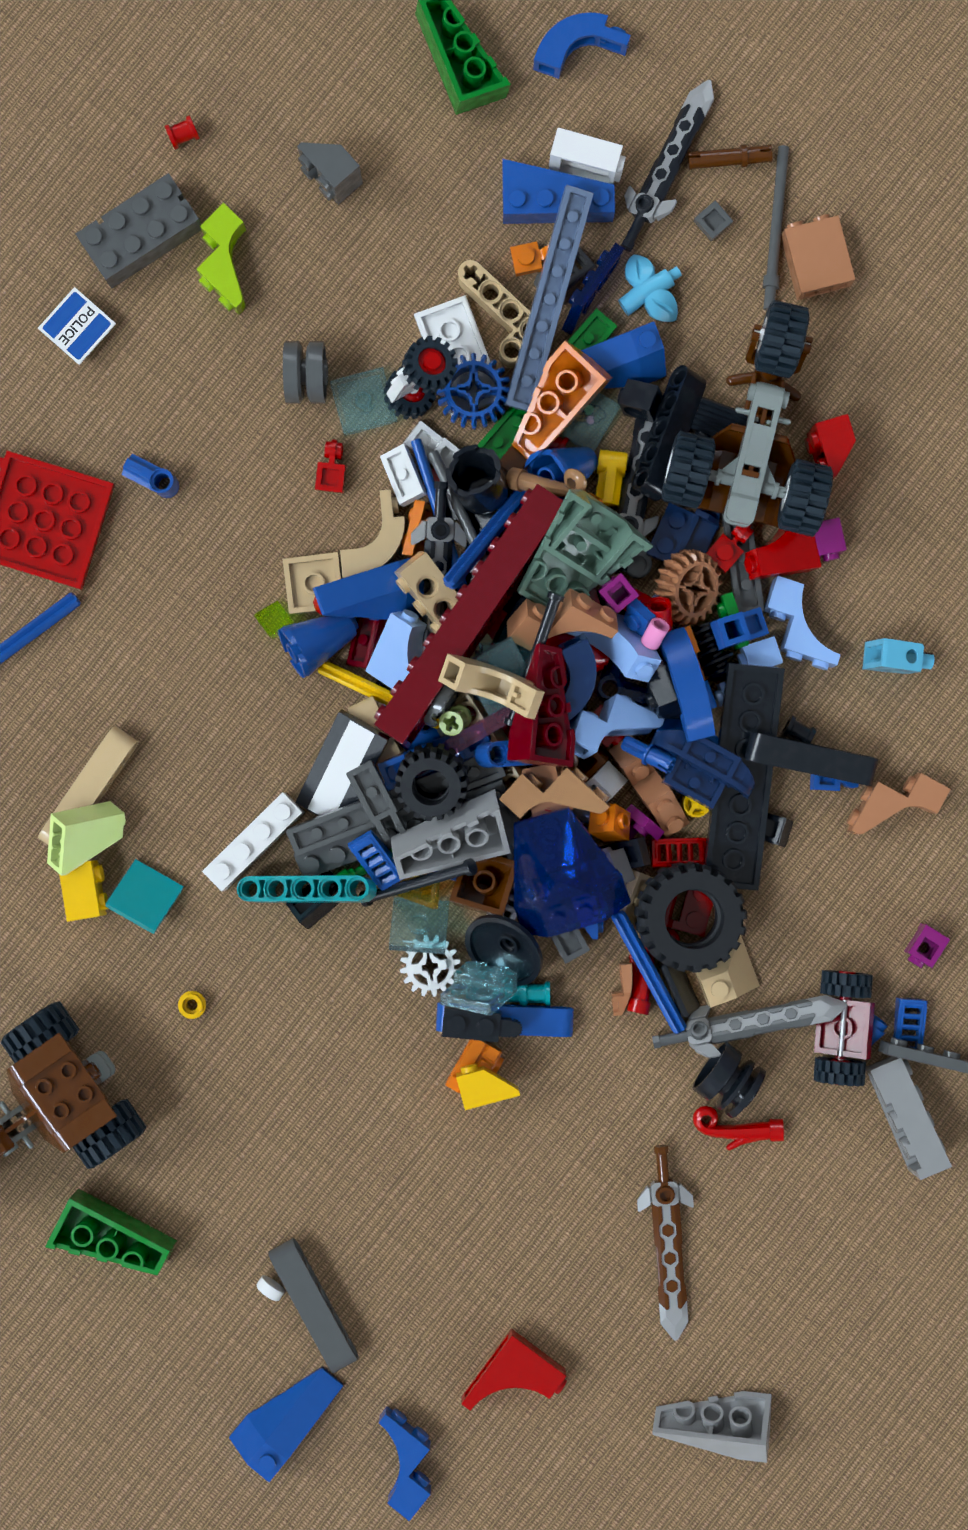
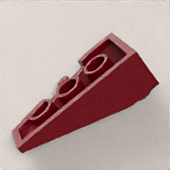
M539 643L535 646L526 679L533 682V686L545 693L535 719L526 718L515 712L509 731L507 760L534 765L573 767L576 738L574 729H570L568 712H571L570 702H566L564 692L567 680L562 648Z

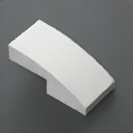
M422 421L418 422L403 442L413 451L411 441L422 439L429 464L432 465L428 454L438 450L446 468H449L450 463L453 461L454 453L460 450Z

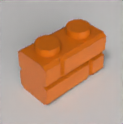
M469 1040L445 1085L460 1093L456 1073L461 1072V1067L470 1064H477V1067L484 1066L497 1073L504 1061V1058L500 1057L502 1050L487 1041Z

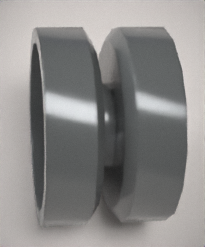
M285 341L283 347V388L286 404H300L304 398L305 386L307 388V397L311 404H325L329 378L325 342L310 341L306 349V359H304L303 347L299 341Z

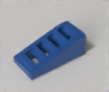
M372 830L348 843L349 849L382 891L401 881L395 866L393 853ZM372 843L373 846L365 851L361 850ZM376 853H379V854L376 855L375 857H373V858H371V859L369 858V857L375 855Z
M896 997L893 1038L915 1041V1047L913 1048H917L918 1043L923 1044L927 1000ZM905 1008H917V1014L904 1013ZM904 1019H916V1025L903 1024ZM902 1030H916V1036L902 1035Z

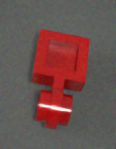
M338 439L326 441L324 457L329 458V463H317L316 491L342 494L344 492L346 465L336 464V460H342L343 443L338 442Z
M751 524L748 527L736 526L731 532L735 536L732 540L723 533L706 552V554L711 556V560L718 563L717 568L724 574L744 552L736 543L740 541L744 544L752 535L754 530L750 528Z

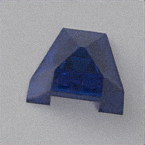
M569 807L514 823V910L519 923L527 928L532 935L552 937L601 923L631 903L623 875L618 869H615L606 857L605 852L597 846L590 837V833Z

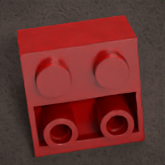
M848 414L815 423L806 434L807 438L804 439L808 454L813 455L815 463L832 467L833 479L840 472L856 442Z

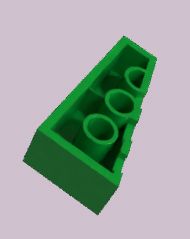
M418 0L415 15L455 114L458 115L507 98L511 86L510 82L497 69V64L491 55L488 56L482 48L476 34H472L467 27L465 19L451 0Z
M78 1188L69 1198L45 1247L54 1250L59 1248L67 1250L70 1254L78 1256L82 1254L94 1257L97 1261L105 1263L110 1261L121 1264L125 1268L158 1275L166 1264L177 1240Z

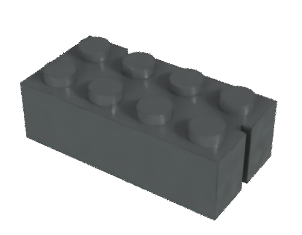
M168 173L101 216L104 221L101 224H98L95 220L75 234L112 289L200 232L202 224Z

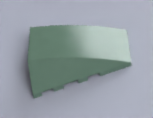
M569 489L517 591L532 602L540 603L545 607L549 600L547 597L548 591L564 596L571 588L578 593H585L590 596L589 591L598 584L603 586L610 580L609 576L621 567L625 569L634 562L633 557L641 551L647 552L653 545L623 516L584 490Z

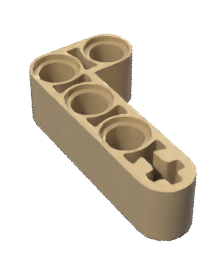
M474 260L464 261L458 269L459 285L510 333L500 345L499 358L501 363L507 368H515L518 356L516 358H508L504 351L510 347L516 348L518 351L520 350L524 336L523 331L526 329L530 311L478 262ZM466 273L469 275L475 273V280L471 277L466 279ZM487 290H494L498 296L494 300H487L483 294ZM507 309H514L517 311L518 316L514 319H507L503 313Z

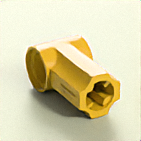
M600 449L597 474L599 475L595 495L601 498L606 506L618 507L622 477L625 476L628 453Z

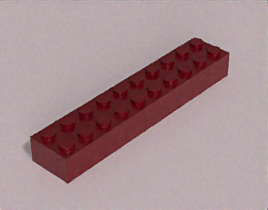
M539 484L533 490L529 488L520 501L523 504L517 514L513 512L504 524V527L507 529L501 538L496 536L488 548V551L491 553L485 561L480 560L472 571L474 578L470 584H464L455 597L458 600L452 610L450 608L445 610L439 620L442 625L436 634L431 632L423 643L425 650L421 656H415L406 669L409 673L404 681H397L390 692L393 697L387 706L382 704L374 716L376 719L374 725L409 749L426 724L424 723V718L429 708L445 686L438 679L447 654L471 658L519 587L563 502L562 499Z

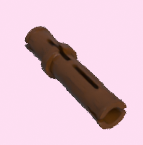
M742 144L740 148L689 151L688 168L692 170L741 165V168L747 167L748 164L772 163V145L747 147L746 144Z

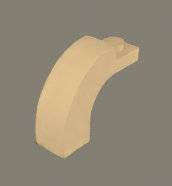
M380 490L382 527L377 538L371 544L362 548L340 550L343 578L390 564L400 551L406 529L405 517H394V514H399L398 500L396 497H392L391 490Z
M447 654L438 679L439 682L455 691L493 700L529 719L536 718L545 693L533 686V682L512 672L478 660L453 654Z

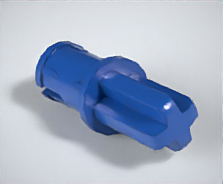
M626 736L621 744L622 750L641 759L643 765L649 764L666 774H670L676 764L675 761L677 759L660 751L654 744L648 746L630 736Z

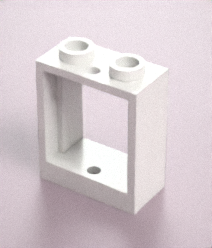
M557 128L550 153L549 169L614 184V181L620 182L626 157L621 155L623 145Z

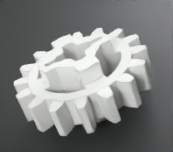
M424 936L423 943L421 944L418 940H413L415 948L406 947L405 951L409 956L401 957L400 960L406 963V967L401 968L400 973L408 974L404 983L412 981L413 986L411 990L414 992L418 987L421 988L422 996L426 995L427 990H431L433 997H435L439 988L446 993V984L454 985L456 983L452 975L460 974V971L454 968V965L460 963V959H453L452 957L457 950H448L449 941L447 940L443 944H439V936H436L433 942H429L428 936ZM433 948L441 950L447 958H439L434 954ZM422 949V959L419 962L412 963L414 955ZM427 953H429L432 962L438 964V967L434 968L433 979L429 970L422 967L427 962ZM449 968L447 976L438 983L437 976L440 971ZM414 974L423 975L427 978L428 984L420 982Z

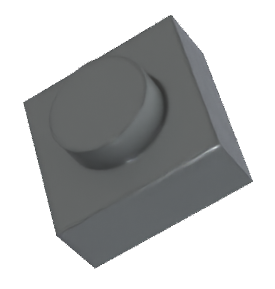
M715 200L697 215L693 222L712 242L732 225L733 220Z

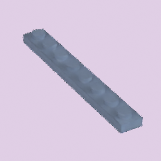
M566 185L564 188L505 406L527 412L533 398V392L543 374V368L549 356L594 193L570 185Z

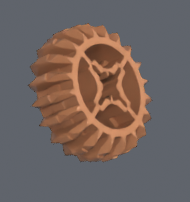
M684 549L680 550L679 553H671V559L664 560L665 567L658 569L660 573L659 579L654 580L658 587L653 592L659 597H665L671 601L672 620L677 624L692 625L696 624L697 621H705V614H712L711 607L718 605L716 597L722 594L718 591V587L723 583L718 579L721 571L716 569L718 563L711 560V556L699 550Z

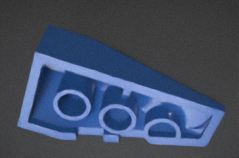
M655 321L581 350L612 377L604 388L625 387L627 379L651 383L666 376L665 350Z
M411 558L314 587L313 591L321 614L323 616L344 618L363 617L378 621L380 619L388 620L391 613L410 610L421 618L422 616L412 604L415 599L409 592L405 594L395 582L398 577L394 571ZM423 580L419 584V591L422 594L424 586Z
M321 1367L295 1383L293 1387L282 1394L270 1399L269 1402L260 1408L248 1413L231 1433L229 1439L246 1464L266 1481L270 1482L344 1384L325 1368Z

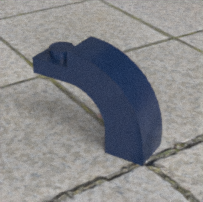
M584 634L557 645L558 648H562L563 659L566 665L567 683L564 686L566 702H570L571 712H568L569 720L575 717L587 704L596 682V660L590 643Z

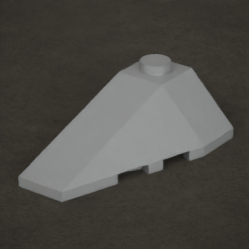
M740 1391L734 1392V1396L718 1398L717 1396L708 1397V1400L692 1403L684 1401L656 1406L652 1433L658 1437L735 1459L767 1463L772 1395Z

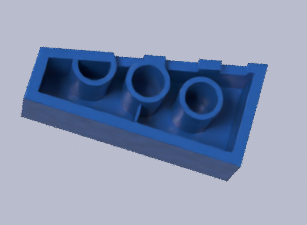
M502 159L503 224L555 223L566 185L594 193L586 223L613 222L615 214L614 184Z

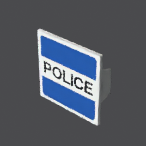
M74 287L38 329L80 365L112 330L116 323Z

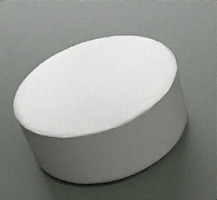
M262 1275L256 1284L262 1294L274 1301H279L285 1293L284 1288L279 1283L265 1275Z

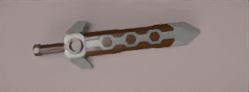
M668 1145L654 1146V1153L656 1154L658 1180H654L650 1183V1186L647 1185L637 1199L638 1212H641L650 1206L651 1202L653 1203L651 1207L657 1258L660 1324L671 1338L676 1341L688 1323L687 1295L682 1257L680 1204L678 1202L680 1200L681 1203L692 1208L694 1207L693 1195L681 1183L677 1184L675 1180L669 1179Z

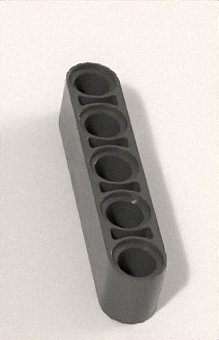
M292 1238L268 1251L269 1258L331 1372L335 1373L359 1360L354 1344L296 1239Z

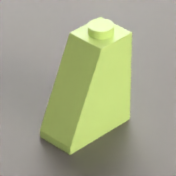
M111 801L51 813L47 864L61 876L75 870L123 838V828L126 823L125 813Z

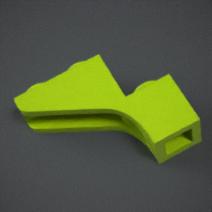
M223 202L200 226L204 234L202 239L210 248L214 250L217 247V249L196 270L201 277L198 280L208 292L214 290L220 296L218 301L229 312L234 309L240 315L245 309V301L234 268L232 254L237 240L246 231L244 222Z

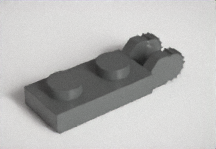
M373 760L346 773L371 823L375 824L385 842L390 840L391 837L388 828L381 819L390 815L395 828L400 834L407 831L402 818L397 812L398 808Z

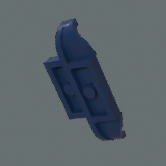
M669 502L651 541L653 547L646 552V555L664 563V560L671 559V553H679L680 550L695 549L706 553L719 528V513L698 508L695 513H692Z
M664 730L656 732L650 743L671 753V756L677 759L670 774L665 775L662 783L710 810L714 808L725 786L727 788H734L747 799L755 786L753 776L748 767L742 762V758L706 738L687 743L684 730Z

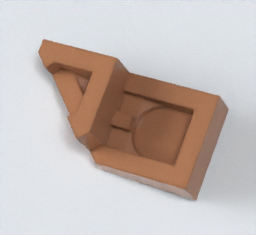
M630 962L619 963L622 991L611 992L613 1016L623 1014L631 995L632 964Z

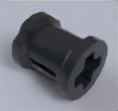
M792 715L786 722L780 737L811 743L817 729L814 727L809 728L796 721V717Z

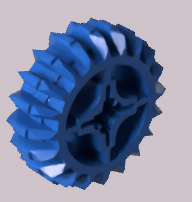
M471 353V361H466V357L460 355L461 364L458 365L457 363L455 366L457 371L444 389H439L436 392L437 395L444 396L438 400V405H448L443 410L444 416L453 412L451 422L455 423L461 418V428L466 427L467 421L471 422L473 430L477 428V421H481L483 428H486L488 426L487 418L493 423L497 422L498 419L494 412L500 415L505 414V409L501 405H504L507 400L505 395L508 394L510 388L504 386L510 383L509 377H501L505 372L504 367L494 370L497 365L495 359L489 365L486 364L487 355L483 354L481 361H476L475 353ZM478 371L488 375L496 387L482 383L478 378ZM465 372H469L467 382L457 384V387H452L457 377ZM473 379L475 380V386L477 387L478 391L477 396H475L474 404L472 402V396H470L469 392L472 387ZM451 396H457L458 399L466 400L469 403L470 412L458 407ZM490 396H496L494 402L488 408L478 412V405L481 400L490 398Z

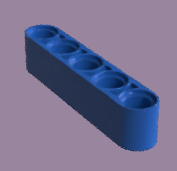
M437 1002L436 1031L442 1032L445 1005L501 1010V1017L515 1018L520 1021L523 1029L520 1035L573 1036L574 1008Z

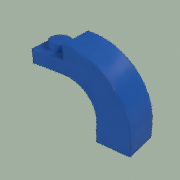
M579 13L569 16L555 24L543 37L534 58L533 70L559 79L568 56L583 46H597L625 56L631 35L619 27H606L608 15Z

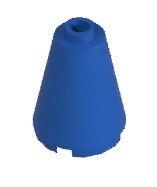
M589 447L541 449L529 456L525 462V468L527 467V471L530 474L565 483L564 473L568 469H577L588 479L598 467V458Z
M322 616L285 625L278 630V635L285 653L288 652L292 658L290 660L292 666L304 678L310 676L357 636L356 630L359 629L355 617Z

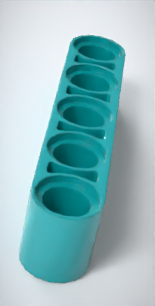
M358 875L247 876L242 878L237 884L238 896L244 901L255 903H365L371 901L377 892L376 884L373 880ZM255 882L257 893L251 897L249 887ZM282 882L284 892L278 897L275 891L276 886ZM309 882L311 892L305 897L302 893V888L305 883ZM333 882H336L338 892L332 897L329 893V887ZM360 882H364L366 887L365 893L362 896H358L356 893V886Z

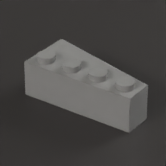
M495 789L463 803L459 809L455 808V812L451 816H448L446 813L444 819L438 821L435 816L431 821L422 822L407 829L402 834L399 833L391 837L393 859L400 880L463 864L464 860L470 858L476 862L511 853Z
M890 1056L867 1066V1074L908 1170L918 1179L922 1180L951 1168L952 1165L946 1155L945 1147L934 1129V1121L922 1103L924 1101L923 1095L917 1085L914 1086L910 1075H913L908 1061Z

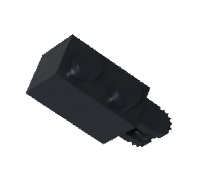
M445 1005L441 1037L499 1042V1037L510 1038L512 1036L517 1038V1036L522 1034L521 1031L523 1029L518 1019L501 1017V1010Z

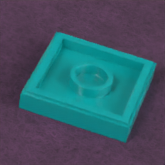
M135 859L105 906L150 933L155 934L184 886Z

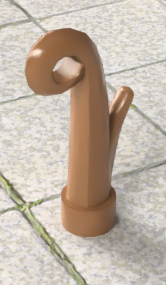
M512 467L506 475L508 488L519 492L527 491L529 488L533 490L539 484L557 497H566L569 489H582L585 491L587 487L585 476L577 469L565 471V483L530 474L527 470Z

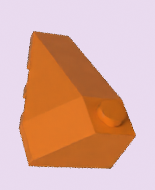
M565 340L546 362L543 374L533 392V398L527 412L523 416L512 445L526 459L538 450L547 449L593 401L612 377L591 357Z

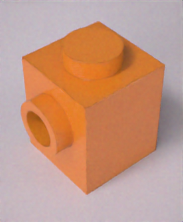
M615 803L610 804L611 806L604 813L590 812L588 833L604 842L629 840L631 817L629 811Z

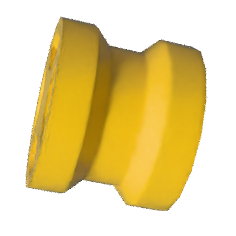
M685 795L681 800L683 812L690 817H702L709 811L708 808Z

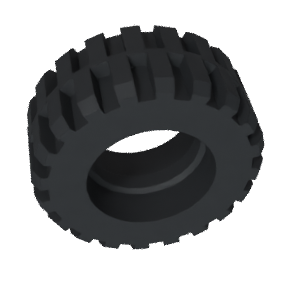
M678 862L671 864L669 868L663 867L658 870L654 878L650 877L645 882L647 886L643 892H639L637 897L639 904L635 906L634 915L637 916L635 927L636 931L640 934V940L644 947L657 960L678 971L685 972L687 970L697 973L705 968L708 970L716 968V963L720 961L725 963L731 958L729 953L732 949L737 951L741 944L738 942L740 935L745 936L747 928L743 926V920L747 919V910L743 909L742 904L745 902L743 895L738 893L736 890L737 885L728 879L726 874L696 862ZM687 890L704 893L710 898L715 909V919L711 930L704 938L694 943H684L676 940L668 932L665 924V914L668 905L675 896Z

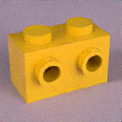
M98 860L87 861L67 875L61 876L59 874L67 922L107 915L106 909L108 908L105 905L108 901V896L106 893H103L102 888L105 875L103 867L99 865Z

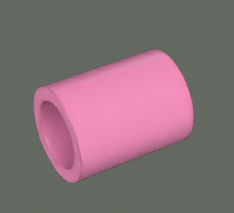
M653 618L641 638V643L650 650H657L670 628L669 624L661 618Z

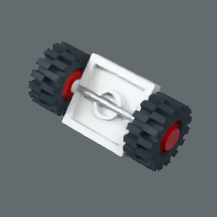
M427 336L425 340L421 337L410 346L404 355L405 358L402 361V366L392 373L383 391V394H386L384 397L385 403L389 402L387 408L390 411L394 409L396 411L395 416L399 417L402 414L403 419L406 420L410 416H412V420L417 419L419 415L423 416L435 401L436 395L434 394L439 389H444L457 371L455 366L458 363V359L453 358L456 354L454 349L448 350L450 344L447 341L443 345L440 343L442 338L437 337L435 340H432V336Z

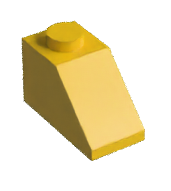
M470 1064L461 1067V1072L456 1073L465 1110L520 1096L517 1085L484 1066L477 1067V1064Z

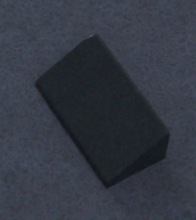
M329 870L327 872L321 873L319 876L335 875ZM333 882L329 887V893L332 897L338 892L336 882ZM307 885L302 890L305 897L310 894L311 885ZM286 903V906L301 925L306 929H310L339 903Z
M660 963V970L680 1014L684 1017L691 1015L700 1007V1003L686 972L678 971Z

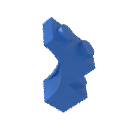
M386 1406L380 1414L379 1424L392 1438L398 1452L400 1464L399 1475L388 1495L387 1504L410 1521L431 1495L429 1478L421 1471H413L430 1450L431 1441L429 1440V1435L418 1426L414 1428L406 1422L407 1418L398 1409L391 1410Z

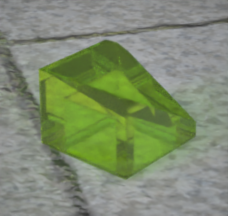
M278 600L254 614V617L271 639L278 636V630L283 626L294 624Z

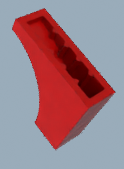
M778 529L775 536L763 547L746 552L744 567L749 574V580L806 573L822 567L815 535L811 537Z
M511 1328L461 1396V1404L471 1411L486 1396L509 1388L532 1390L550 1399L554 1393L559 1394L566 1385V1370Z

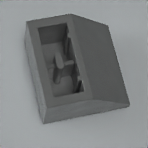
M301 142L297 146L300 155L298 160L302 165L300 167L302 172L309 180L315 179L319 183V190L328 201L333 199L339 205L363 184L360 165L342 145Z

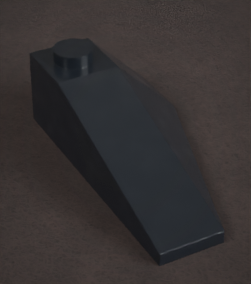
M659 646L656 651L662 661L650 681L646 682L647 694H645V700L650 710L654 709L658 718L681 720L680 715L682 713L667 661L664 662Z

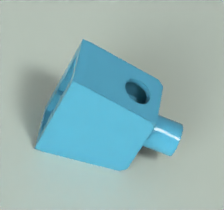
M883 638L865 642L862 670L900 674L918 673L922 669H932L935 657L933 653L924 652V645L921 643Z

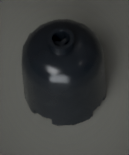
M474 444L463 447L454 453L453 461L450 463L449 468H446L445 473L449 486L462 506L471 513L480 515L492 513L499 509L507 499L509 488L502 463L493 449L479 448L478 445Z

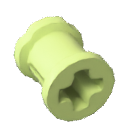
M461 704L452 706L439 719V727L442 732L449 736H455L463 728L468 727L472 720L470 710Z

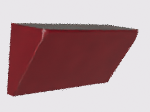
M357 617L356 621L359 629L356 630L357 636L351 640L346 665L362 669L367 668L387 620L380 619L376 621Z

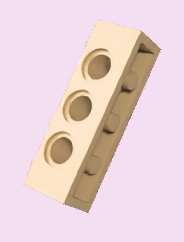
M419 551L394 571L398 577L395 582L405 594L409 592L415 599L412 603L421 616L425 614L432 622L429 626L436 634L442 625L439 622L441 616H438L436 613V606L439 602L444 601L447 604V608L452 610L458 601L455 598L457 592L444 585V575L426 552ZM427 578L430 582V590L422 594L419 591V584L423 579ZM488 634L485 635L470 659H473L492 643L493 640Z

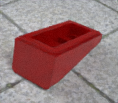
M706 838L658 839V841L650 839L651 867H671V864L678 862H696L704 865ZM698 843L699 860H693V844ZM661 844H666V861H661ZM671 844H676L677 860L672 861ZM682 844H687L688 860L682 859Z

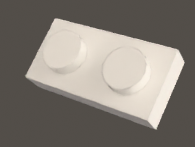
M403 443L380 456L399 505L405 507L427 495L407 445Z

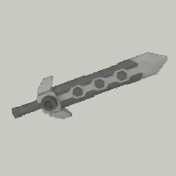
M823 995L708 1018L711 1007L708 1005L700 1006L688 1017L689 1021L686 1023L687 1028L685 1031H681L678 1034L669 1033L652 1036L654 1049L662 1046L689 1041L690 1047L695 1049L696 1053L707 1058L720 1057L721 1053L712 1044L830 1022L847 1007V1003Z

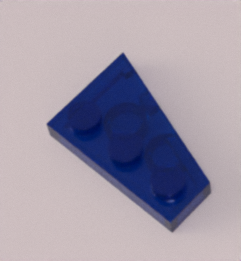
M615 243L610 251L605 249L596 263L599 265L596 271L590 269L582 282L585 286L582 290L577 288L568 302L572 306L562 327L563 331L569 335L573 333L581 313L585 315L597 294L595 291L599 292L619 263L625 248Z

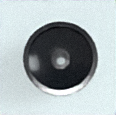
M488 914L476 918L466 930L465 946L469 957L476 967L492 980L508 986H524L534 981L541 972L543 956L540 946L531 932L519 922L505 916Z

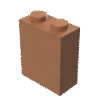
M829 214L814 218L813 222L803 224L802 221H797L786 226L787 228L784 229L781 235V241L797 300L851 287L855 281V276L839 215L830 217Z

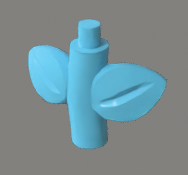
M634 254L629 258L625 267V278L633 288L618 299V302L627 316H630L645 303V309L650 317L662 322H673L677 320L678 307L673 294L668 289L675 286L674 281L681 277L682 274L677 266L670 271L664 269L655 274V266L650 260Z

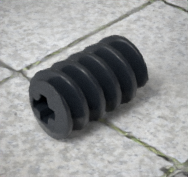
M713 621L691 628L696 630L693 633L695 640H700L697 643L699 650L704 651L697 657L698 661H707L701 669L702 671L711 672L705 677V681L708 680V682L725 677L727 663H736L727 662V659L733 655V652L718 649L710 625Z

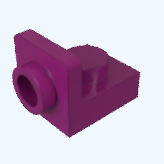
M632 804L626 809L631 813L629 839H632L639 832L644 837L650 834L658 841L664 834L661 828Z

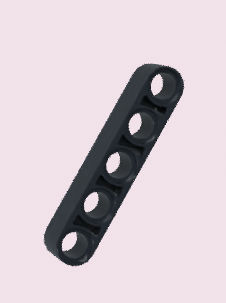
M685 365L678 366L669 378L631 481L633 489L653 501L662 499L663 482L675 437L680 431L689 433L706 388V380Z
M754 731L750 733L744 758L757 763L866 786H872L879 760L866 755Z

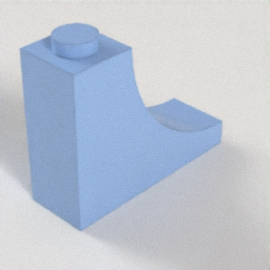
M410 610L390 614L365 670L391 689L398 680L404 681L409 673L406 670L409 663L415 656L420 657L422 654V641L427 624L419 620V616Z
M616 614L618 632L612 639L594 632H567V634L575 637L584 634L589 643L608 656L627 678L649 682L662 661L656 650L646 648L641 643L642 637L628 628L623 621L624 615Z

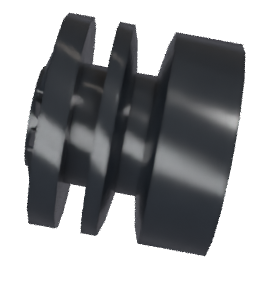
M725 1042L717 1049L721 1056L709 1058L698 1074L692 1089L707 1101L719 1093L716 1107L720 1110L726 1107V1115L734 1118L755 1098L766 1076V1071L760 1066L754 1069L755 1063L751 1059L739 1067L742 1053L728 1042Z

